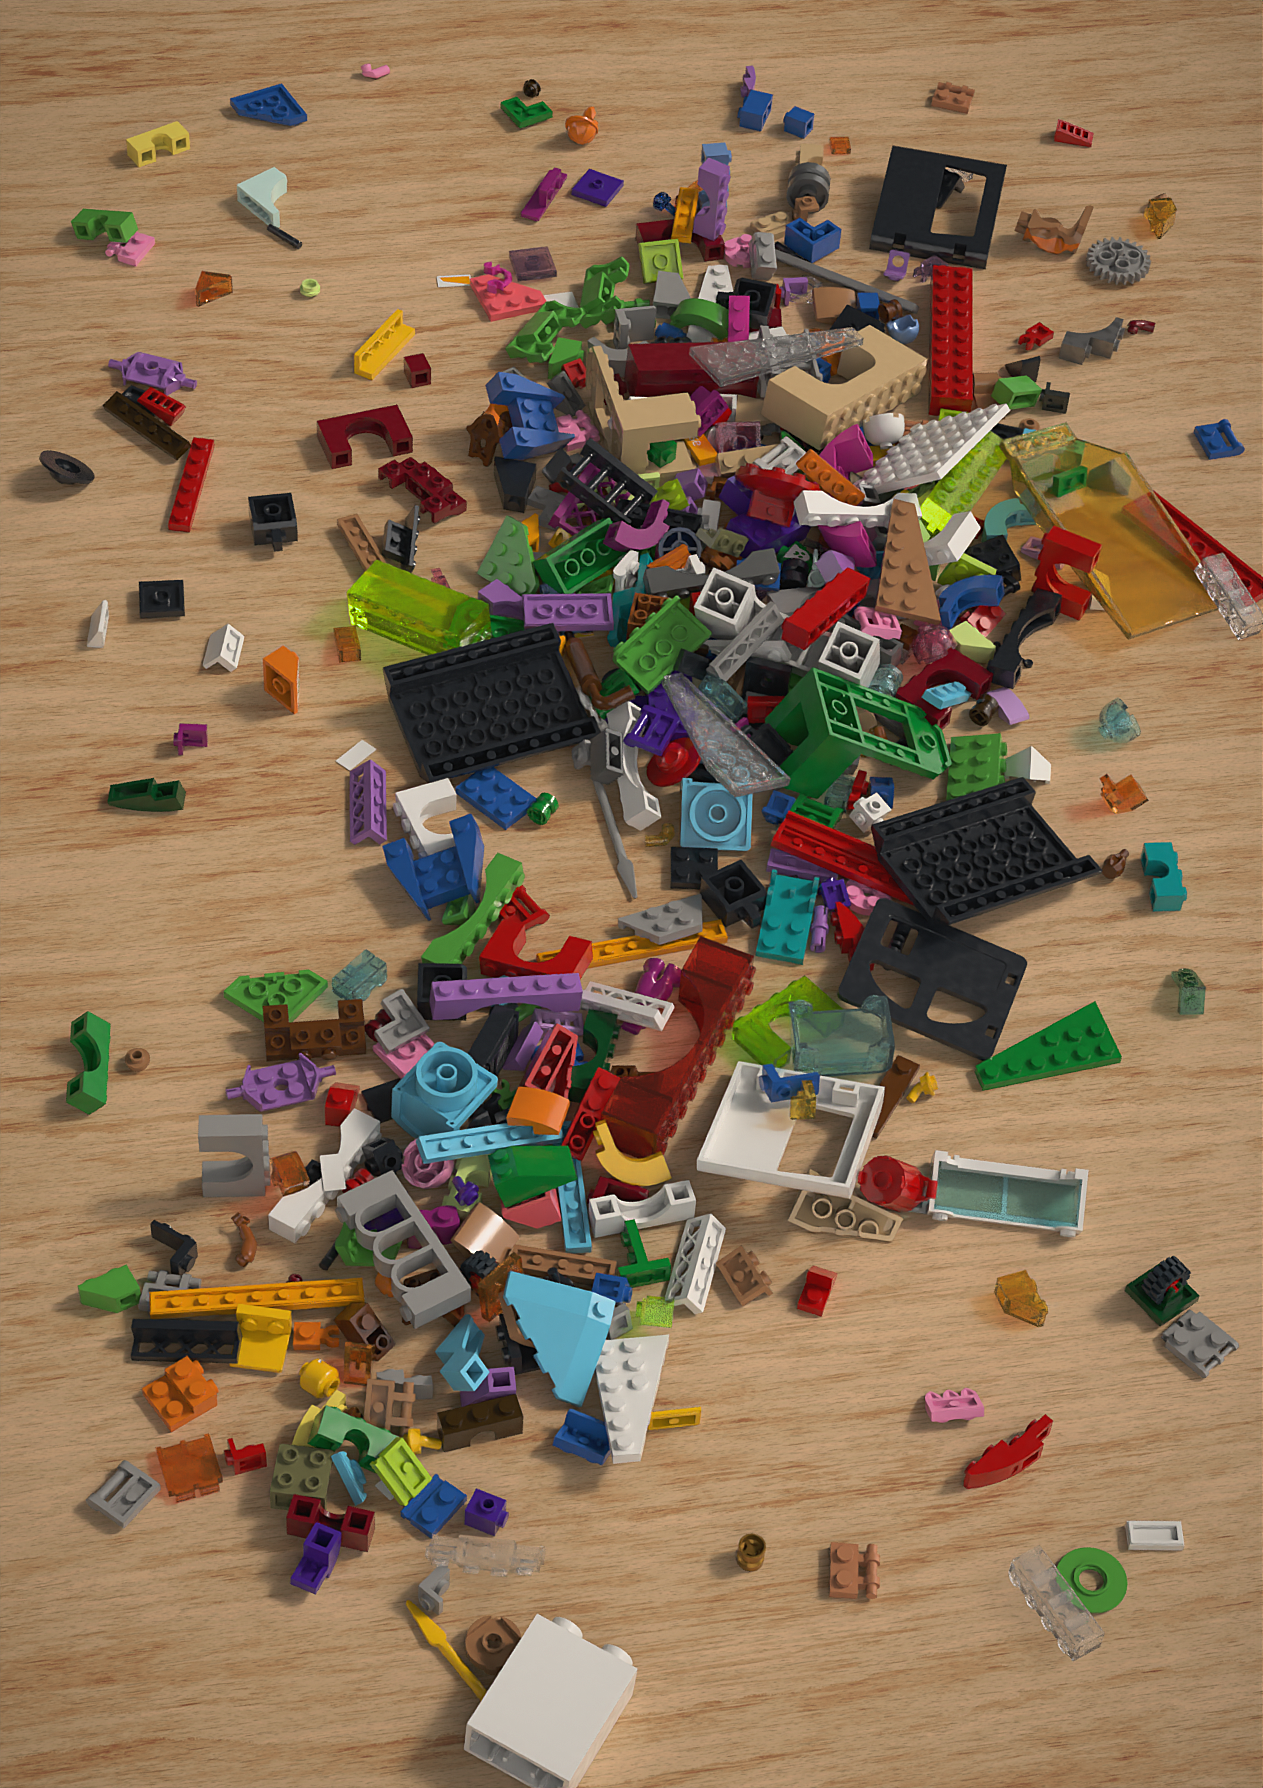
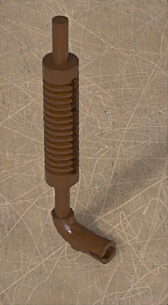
M572 631L564 632L567 640L564 646L565 652L583 693L591 696V704L596 709L602 711L616 709L623 703L636 698L630 685L609 696H601L599 692L602 685L582 640L575 638Z

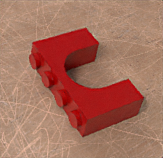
M1054 525L1049 533L1045 532L1042 537L1041 544L1043 548L1038 555L1040 564L1037 566L1034 574L1037 579L1033 583L1031 592L1035 593L1037 588L1061 594L1060 613L1080 621L1089 607L1092 592L1065 581L1058 574L1055 564H1066L1090 574L1099 561L1102 544Z
M502 919L479 956L481 974L493 978H499L503 975L520 977L579 973L581 980L593 960L592 941L569 936L560 952L554 958L544 962L524 961L518 955L526 943L525 924Z

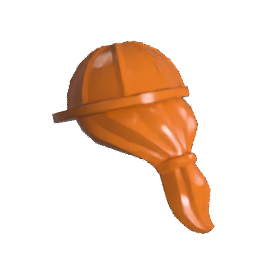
M588 107L584 111L583 116L575 115L566 119L565 128L568 136L577 144L589 143L598 134V121L594 120L596 116L594 107Z

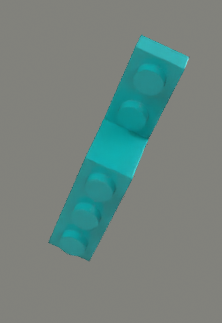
M648 553L640 555L636 587L613 593L614 630H610L607 635L610 647L615 648L620 642H626L628 620L635 593L646 594L643 576L645 569H648L647 565L653 562Z

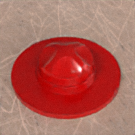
M687 737L669 742L662 756L654 754L651 758L646 772L649 781L655 786L667 787L681 782L683 778H687L700 763L702 758L701 745L695 739Z

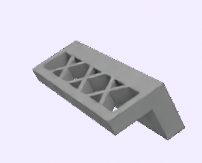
M770 601L709 664L710 666L706 669L709 676L724 684L783 623L784 619L775 603Z

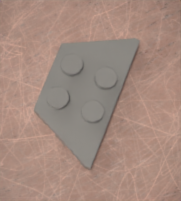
M697 894L681 900L671 901L661 906L651 907L647 910L618 918V927L625 929L628 926L635 929V935L648 938L659 945L702 932V895Z

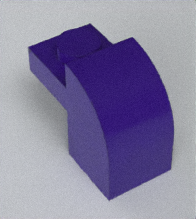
M318 1522L315 1523L303 1543V1557L290 1578L291 1585L315 1595L317 1594L325 1578L330 1577L336 1564L341 1547V1532Z

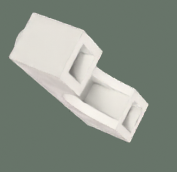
M685 1180L665 1184L652 1197L637 1202L621 1201L615 1194L589 1199L588 1218L594 1237L597 1238L624 1232V1222L627 1220L635 1219L637 1228L642 1229L692 1219L695 1215L696 1198L690 1181Z

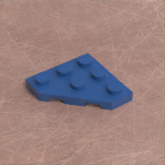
M282 83L230 98V105L240 116L288 126L307 121L306 112Z

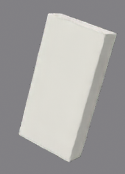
M1126 1521L1125 1529L1128 1550H1183L1184 1548L1181 1521Z

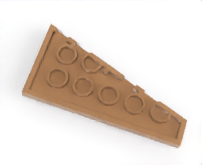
M893 499L874 611L939 626L941 619L915 503Z

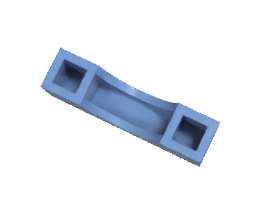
M725 142L702 144V164L708 158L726 165L732 161L731 151L727 149ZM704 190L699 192L698 212L704 206H710L708 195Z

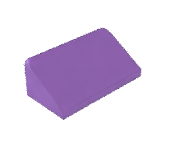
M532 1022L522 1029L502 1067L504 1070L524 1071L543 1034V1030L537 1022Z

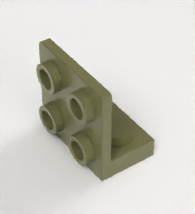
M280 1444L270 1487V1507L273 1509L289 1510L293 1494L320 1499L321 1506L327 1510V1488L333 1463L331 1456L334 1455V1451Z

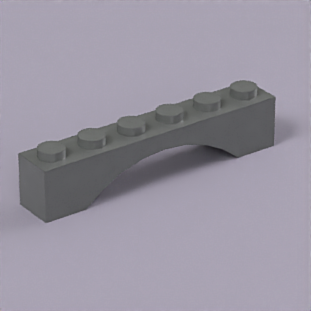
M774 548L753 551L743 562L725 573L753 585H770L777 581L780 570ZM669 566L645 569L643 582L646 594L667 598H674L677 595L681 599H686L690 596V593L702 591L709 575L687 574Z

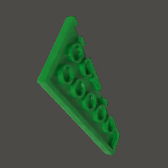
M1096 1001L976 1065L974 1072L982 1091L1121 1063L1122 1056Z

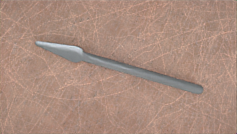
M593 781L619 861L617 870L632 897L636 899L638 896L634 865L627 858L603 783Z

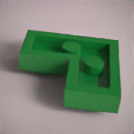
M514 97L500 103V108L519 128L553 118V111L543 101L526 106L518 97Z

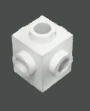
M876 792L867 799L862 797L853 805L855 809L849 817L865 833L871 829L872 824L884 821L891 808Z

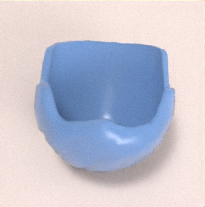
M906 315L886 324L890 337L901 344L913 342L919 333L918 320L915 319L914 321L911 315Z

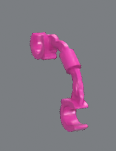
M492 262L484 263V274L494 276L502 273L505 281L493 279L487 282V291L497 294V289L503 291V287L512 282V274L506 269L500 268V264L492 267Z

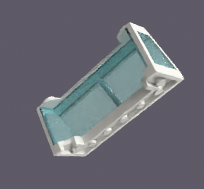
M935 1150L931 1158L929 1178L938 1181L936 1199H929L927 1204V1215H932V1219L947 1221L949 1217L1057 1231L1063 1237H1075L1076 1234H1080L1083 1231L1089 1170L1076 1168L1075 1172L1068 1171L1066 1174L1067 1169L1058 1171L959 1158V1155H954L953 1159H951V1156H948V1152Z

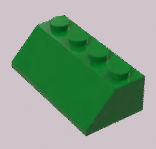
M605 518L595 521L534 560L533 564L542 581L559 594H572L617 565L627 552H619L603 544L609 525L612 524L611 519Z

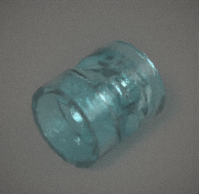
M882 664L878 666L868 688L895 698L896 692L903 681V674L893 665Z

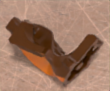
M490 403L488 409L483 411L471 425L466 427L470 434L468 456L472 458L479 457L483 461V466H490L497 444L500 443L499 440L513 427L507 405ZM482 439L486 441L485 447L481 446Z

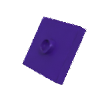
M588 169L573 187L572 195L607 207L624 186V180Z

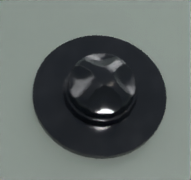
M46 450L41 452L39 456L41 464L50 471V475L58 483L89 484L95 478L93 471L86 464L70 455Z

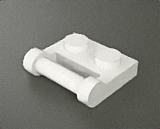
M785 436L780 440L781 443L761 459L757 458L753 462L759 468L772 470L773 467L784 469L785 474L792 475L799 469L796 462L806 452Z
M630 549L614 568L615 592L636 587V581L638 580L637 572L640 565L638 562V552Z

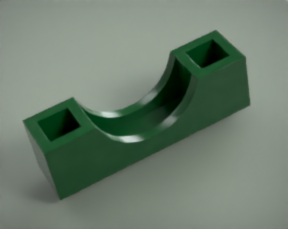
M592 1009L588 1010L583 1029V1043L594 1051L595 1057L585 1064L572 1067L570 1079L572 1082L568 1093L569 1101L580 1103L598 1067L610 1072L611 1063H608V1059L614 1058L616 1044H613L614 1039H619L621 1025H617L618 1014Z

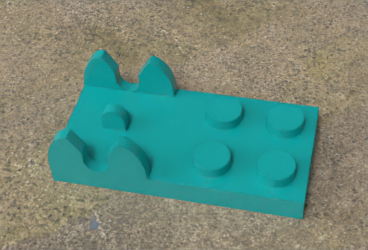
M772 869L755 956L803 965L818 891L819 877H814V881L777 875V870Z

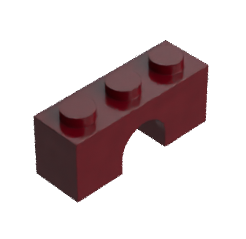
M293 1494L286 1516L287 1535L306 1539L315 1523L318 1522L341 1532V1547L368 1552L375 1531L374 1511L348 1506L345 1514H333L321 1506L320 1499Z

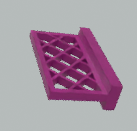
M589 463L578 479L588 485L600 469ZM608 477L609 482H601L596 488L598 495L603 499L606 496H603L601 487H611L612 490L617 485L610 477ZM628 491L626 494H619L614 500L616 507L620 498L628 500L631 495ZM568 492L554 512L548 525L554 529L559 526L573 536L589 526H583L581 517L590 516L592 523L596 521L595 516L598 514L588 506V511L579 512L577 504L583 502ZM568 518H576L578 526L572 527L565 521Z

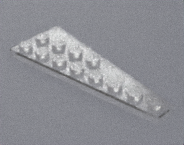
M853 327L694 346L690 347L689 355L720 387L861 346L863 345L864 338Z

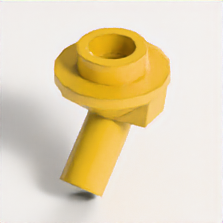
M925 1072L924 1076L919 1077L920 1082L912 1088L906 1099L911 1103H915L923 1091L925 1095L930 1094L934 1096V1090H938L935 1075L930 1076L929 1072Z
M409 1428L408 1434L403 1435L404 1441L415 1455L421 1454L422 1447L439 1450L442 1446L441 1439L421 1436L420 1429Z

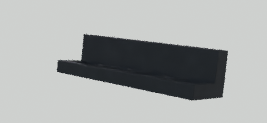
M620 498L616 509L621 512L631 500ZM640 503L629 515L631 527L641 528L650 504ZM668 508V515L663 523L669 526L668 531L673 528L682 527L688 528L696 534L703 522L702 515Z
M132 1320L131 1330L134 1336L131 1351L132 1361L178 1362L188 1356L192 1362L197 1360L199 1363L238 1364L242 1342L239 1321ZM141 1343H152L155 1346L149 1352H139ZM170 1344H179L182 1347L175 1353H168L165 1350ZM198 1344H205L208 1347L201 1354L193 1353L191 1350ZM224 1345H234L232 1354H220L217 1350Z

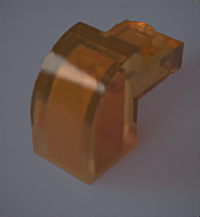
M1108 774L1099 778L1104 786L1100 788L1102 791L1100 795L1112 813L1120 814L1133 811L1149 801L1142 787L1132 774L1116 784Z
M295 1150L270 1158L272 1167L271 1180L274 1186L279 1185L283 1197L308 1188L309 1177L299 1154Z

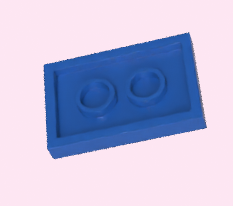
M494 767L475 772L455 788L458 796L505 830L527 814L528 808L536 801L533 795Z

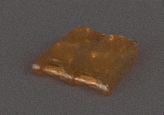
M209 1433L204 1434L203 1438L188 1442L181 1440L179 1441L180 1444L170 1447H155L169 1497L175 1496L177 1503L196 1498L194 1490L199 1489L201 1496L220 1491L219 1483H223V1477Z

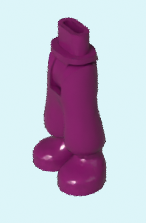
M649 958L643 965L645 973L640 977L635 993L667 1001L672 994L673 987H682L687 978L684 972L676 965L669 963L665 968L663 960ZM623 1021L621 1025L624 1031L634 1035H638L641 1029L646 1028Z

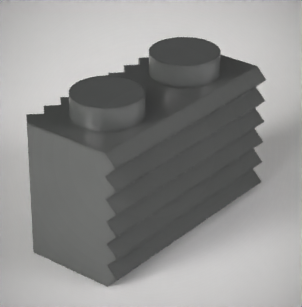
M606 728L590 740V778L593 781L610 785V783H613V781H616L618 777L623 775V734Z

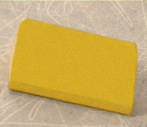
M701 1407L651 1412V1419L647 1430L699 1425Z

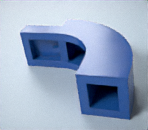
M973 576L962 579L947 587L938 597L942 628L952 629L959 614L970 607L979 605L999 606L1005 594L1002 576Z

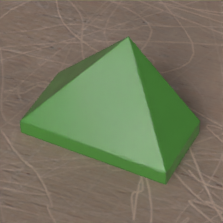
M468 894L448 902L442 923L444 925L464 924L476 912L472 895Z

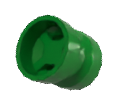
M541 793L536 798L535 803L528 808L527 814L534 823L545 825L551 815L559 808L558 801L549 793Z

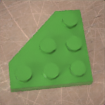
M506 515L477 572L478 575L490 582L498 579L503 584L508 585L519 596H522V594H536L540 586L539 578L535 574L532 547L529 546L528 527L513 517Z
M309 969L299 970L298 974L284 975V972L266 973L264 977L250 978L249 975L239 976L223 992L225 999L264 1022L263 1006L288 1004L289 1022H293L328 988V981Z

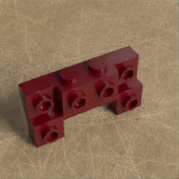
M409 457L399 463L394 459L378 468V479L388 478L391 489L405 482V488L422 501L420 502V512L422 514L430 512L431 522L434 524L447 516L460 515L467 511V501L453 491V483L425 461L420 464L412 457Z

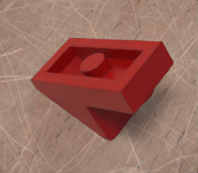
M813 1265L807 1272L806 1283L798 1301L797 1309L822 1317L838 1273Z

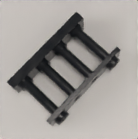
M591 438L585 443L580 453L583 458L570 472L563 467L555 480L563 489L568 490L603 519L610 518L612 523L623 521L628 525L631 523L628 517L640 503L651 504L658 490ZM589 463H592L600 471L586 485L577 476ZM608 476L617 485L603 499L594 490ZM625 489L634 498L620 512L611 503Z

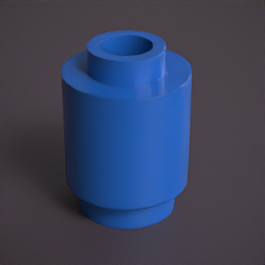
M666 322L658 325L655 331L657 338L662 336L683 338L687 336L682 329Z

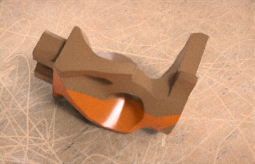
M1091 205L1086 206L1079 220L1069 229L1065 228L1055 218H1041L1040 213L1036 209L1033 210L1032 215L1022 211L1014 231L1024 234L1022 240H1031L1046 252L1059 254L1063 251H1071L1076 253L1094 207Z

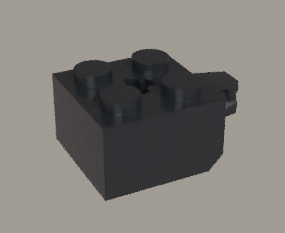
M739 278L736 280L733 292L718 291L716 303L728 310L729 296H750L749 328L759 330L760 325H769L776 300V284Z
M291 493L248 497L249 519L254 546L272 544L274 552L283 551L282 543L298 541L297 519Z
M742 860L701 878L700 894L702 899L717 918L721 919L725 927L741 920L751 929L760 925L761 916L758 912L765 910L767 893L762 883Z
M418 963L417 1010L424 1020H433L429 1002L432 982L467 980L466 966L447 963ZM467 1014L461 1016V1017L458 1018V1019H443V1020L466 1021V1015H467Z

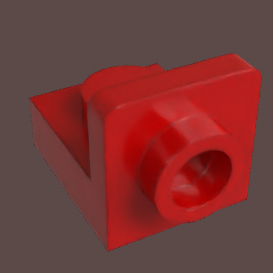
M233 1438L227 1439L228 1449L224 1450V1457L227 1466L232 1465L235 1475L267 1467L266 1450L263 1443L247 1445L242 1449L236 1450Z

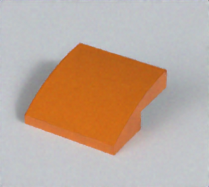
M518 1087L506 1117L508 1126H533L534 1134L559 1135L570 1106V1101L546 1090Z

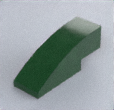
M154 778L110 785L107 803L109 806L135 811H178L184 808L186 791L179 780L157 784Z

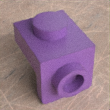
M807 277L783 278V284L779 289H781V299H783L784 306H789V299L806 298Z

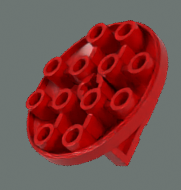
M746 463V466H740L735 473V479L753 492L747 516L761 521H769L772 524L785 528L790 527L795 508L794 501L803 490L821 491L820 485L805 480V475L793 473V476L785 474V470L778 467H773L770 470Z

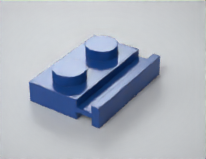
M435 1474L432 1480L401 1510V1517L409 1520L411 1525L432 1539L467 1501V1495L446 1480L440 1479L438 1474Z

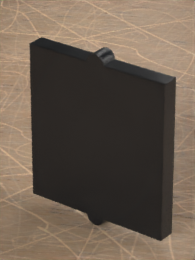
M401 1078L361 1091L367 1104V1111H370L373 1118L379 1120L380 1124L393 1119L391 1117L392 1089L399 1083Z

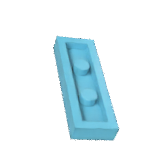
M952 682L925 690L922 698L938 709H943L967 702L972 693L965 690L966 687L963 684Z

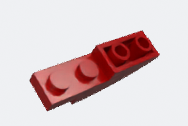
M835 902L834 912H830L831 926H835L836 929L834 931V940L836 945L839 944L841 954L848 953V960L850 962L865 928L841 902ZM875 963L870 964V971H874Z
M600 1067L597 1068L561 1143V1146H568L571 1156L581 1162L594 1138L593 1131L597 1130L595 1123L603 1119L606 1108L621 1079Z
M1045 1414L1038 1421L1036 1419L1031 1421L1025 1433L1021 1437L1015 1436L1009 1444L1004 1440H1000L995 1446L992 1444L988 1446L978 1462L972 1461L966 1467L963 1486L966 1489L996 1484L1031 1466L1041 1457L1044 1446L1042 1441L1049 1436L1053 1420Z

